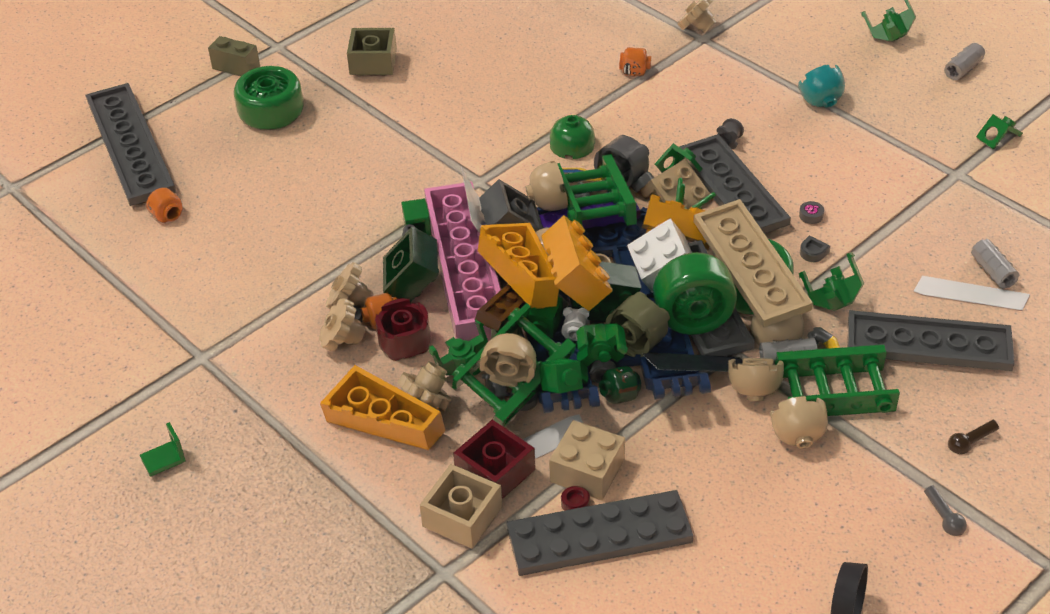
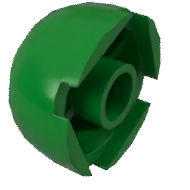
M568 115L562 117L554 123L550 130V149L561 158H565V155L573 156V159L586 157L594 150V128L587 119L581 116Z

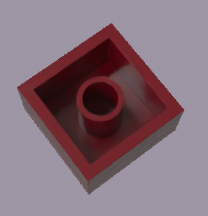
M493 419L453 452L455 466L501 485L502 499L536 470L535 448Z

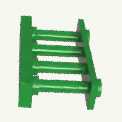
M612 154L602 156L603 165L599 166L598 169L564 174L560 163H557L564 182L562 185L563 191L567 194V210L570 221L576 220L582 225L583 220L619 215V217H623L627 226L637 224L636 202ZM601 178L602 180L572 186L569 185V183ZM607 190V192H609L575 198L574 196L578 194ZM609 202L617 204L587 210H580V207Z
M528 303L521 309L515 308L507 318L508 322L495 335L512 334L520 326L549 351L548 355L550 357L546 361L561 358L569 359L574 354L576 344L569 338L562 344L559 342L555 343L529 321L527 317L529 316L531 306ZM483 347L466 365L461 364L452 374L454 377L452 388L457 391L465 383L494 408V421L505 427L542 388L539 367L541 361H536L533 379L529 383L527 381L517 382L516 387H510L514 395L508 401L504 399L501 401L472 375L480 367Z
M884 345L776 352L775 365L778 364L779 360L783 361V378H788L792 397H788V399L804 396L799 377L815 376L820 395H807L806 400L816 402L817 398L822 399L826 404L827 416L894 412L897 409L900 395L899 389L886 390L880 371H883L887 353ZM869 372L874 391L858 392L853 373ZM842 374L847 393L831 394L826 375Z

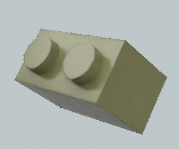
M219 36L208 47L212 69L242 76L246 72L260 67L257 46L254 44Z

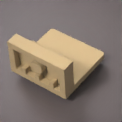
M686 159L651 179L640 190L644 198L654 194L656 196L659 195L664 203L665 201H676L678 178L681 177L683 178V184H685L683 205L686 209H689L710 194Z

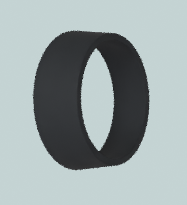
M842 563L834 588L831 614H861L868 578L867 564Z

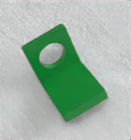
M992 114L976 137L990 148L995 149L1008 131L1020 137L1023 132L1014 127L1017 123L1009 117L1004 116L1002 119ZM992 127L997 128L998 134L996 138L988 140L986 137L987 131Z
M674 143L655 163V166L661 173L684 159L698 172H701L703 169L695 160L696 155L688 148L683 150ZM673 157L671 165L664 168L665 160Z
M170 422L166 423V427L171 441L140 454L141 461L150 477L186 462L180 440Z

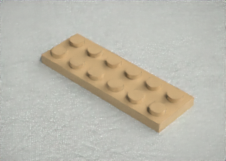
M740 199L694 215L695 225L716 257L729 269L734 284L763 328L812 310V301Z

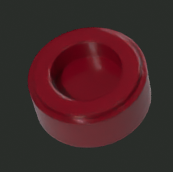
M571 486L566 488L561 494V507L564 511L590 506V495L583 487Z

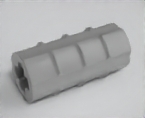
M971 43L963 48V51L957 53V56L951 58V61L946 64L944 68L946 76L952 80H959L965 76L968 71H971L974 66H977L984 59L985 49L978 43Z
M989 239L980 240L973 246L972 256L1000 288H1009L1018 281L1019 272Z
M815 338L786 339L785 341L773 340L772 342L760 343L759 354L760 358L774 359L773 365H775L776 352L817 349Z

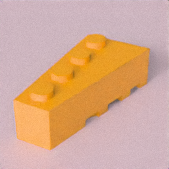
M651 195L642 226L643 229H647L646 233L671 218L685 235L687 241L702 240L705 249L709 250L710 246L694 223V215L705 210L693 207L685 209L682 203L673 200L665 201V203L659 202L660 196Z
M563 215L541 235L545 251L549 254L547 257L548 262L553 266L551 273L556 278L554 284L587 311H590L613 291L608 282L610 277L600 267L601 260L591 250L593 245L583 235L585 230L582 225L576 220L570 221Z
M531 223L481 225L478 244L479 254L531 308L556 306L559 288L554 284L556 278L551 273L553 266L548 262V255Z
M356 365L350 369L320 402L328 423L429 450L446 431L439 410Z

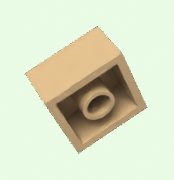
M573 420L549 460L550 482L566 488L571 486L583 487L591 497L603 500L625 460V437Z
M450 464L420 504L422 527L473 549L502 508L501 485Z

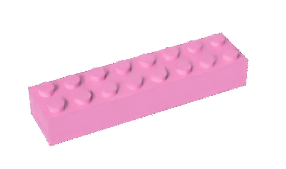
M464 183L425 188L432 237L437 239L438 265L455 339L460 338L470 341L479 335L475 324L477 310L500 291L495 269L478 252L480 233L471 221ZM483 326L487 339L490 341L491 329Z

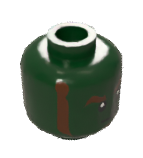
M628 366L609 369L602 375L599 390L601 395L612 404L634 400L641 390V379L639 374Z

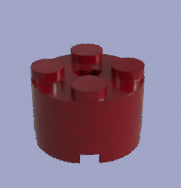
M405 298L385 303L381 307L382 311L376 314L375 317L378 343L381 350L393 361H399L402 358H410L427 352L431 336L428 311L425 306L419 302L418 305L410 303V299Z

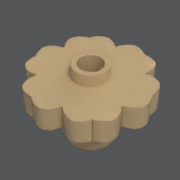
M699 0L697 3L693 1L685 9L687 13L678 21L677 25L684 30L692 23L698 31L701 30L705 33L716 22L713 18L714 15L707 9L713 0Z
M354 262L348 264L342 273L335 278L329 293L330 296L326 301V307L331 309L333 305L336 306L339 299L343 298L353 302L354 306L359 308L365 305V300L370 297L371 290L367 289L366 284L359 281V276L362 273L360 265Z
M343 298L338 300L336 306L333 305L320 330L319 341H321V347L329 351H335L338 345L343 342L357 345L361 341L365 333V326L361 324L360 320L355 319L356 308L353 307V302Z
M430 361L427 362L426 366H422L418 375H410L403 372L397 382L411 396L435 408L440 407L445 410L452 399L441 389L446 381L445 375L447 371Z

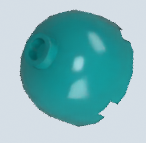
M830 65L817 67L805 74L806 80L803 83L801 80L798 82V88L803 98L810 105L817 107L825 106L828 108L834 106L845 90V79L838 65H835V68H830Z

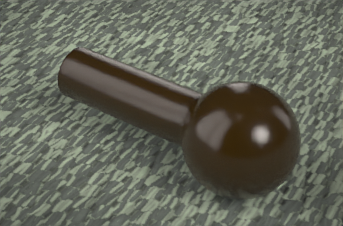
M993 419L967 434L955 433L948 440V448L956 454H965L970 450L972 443L997 431L999 426Z

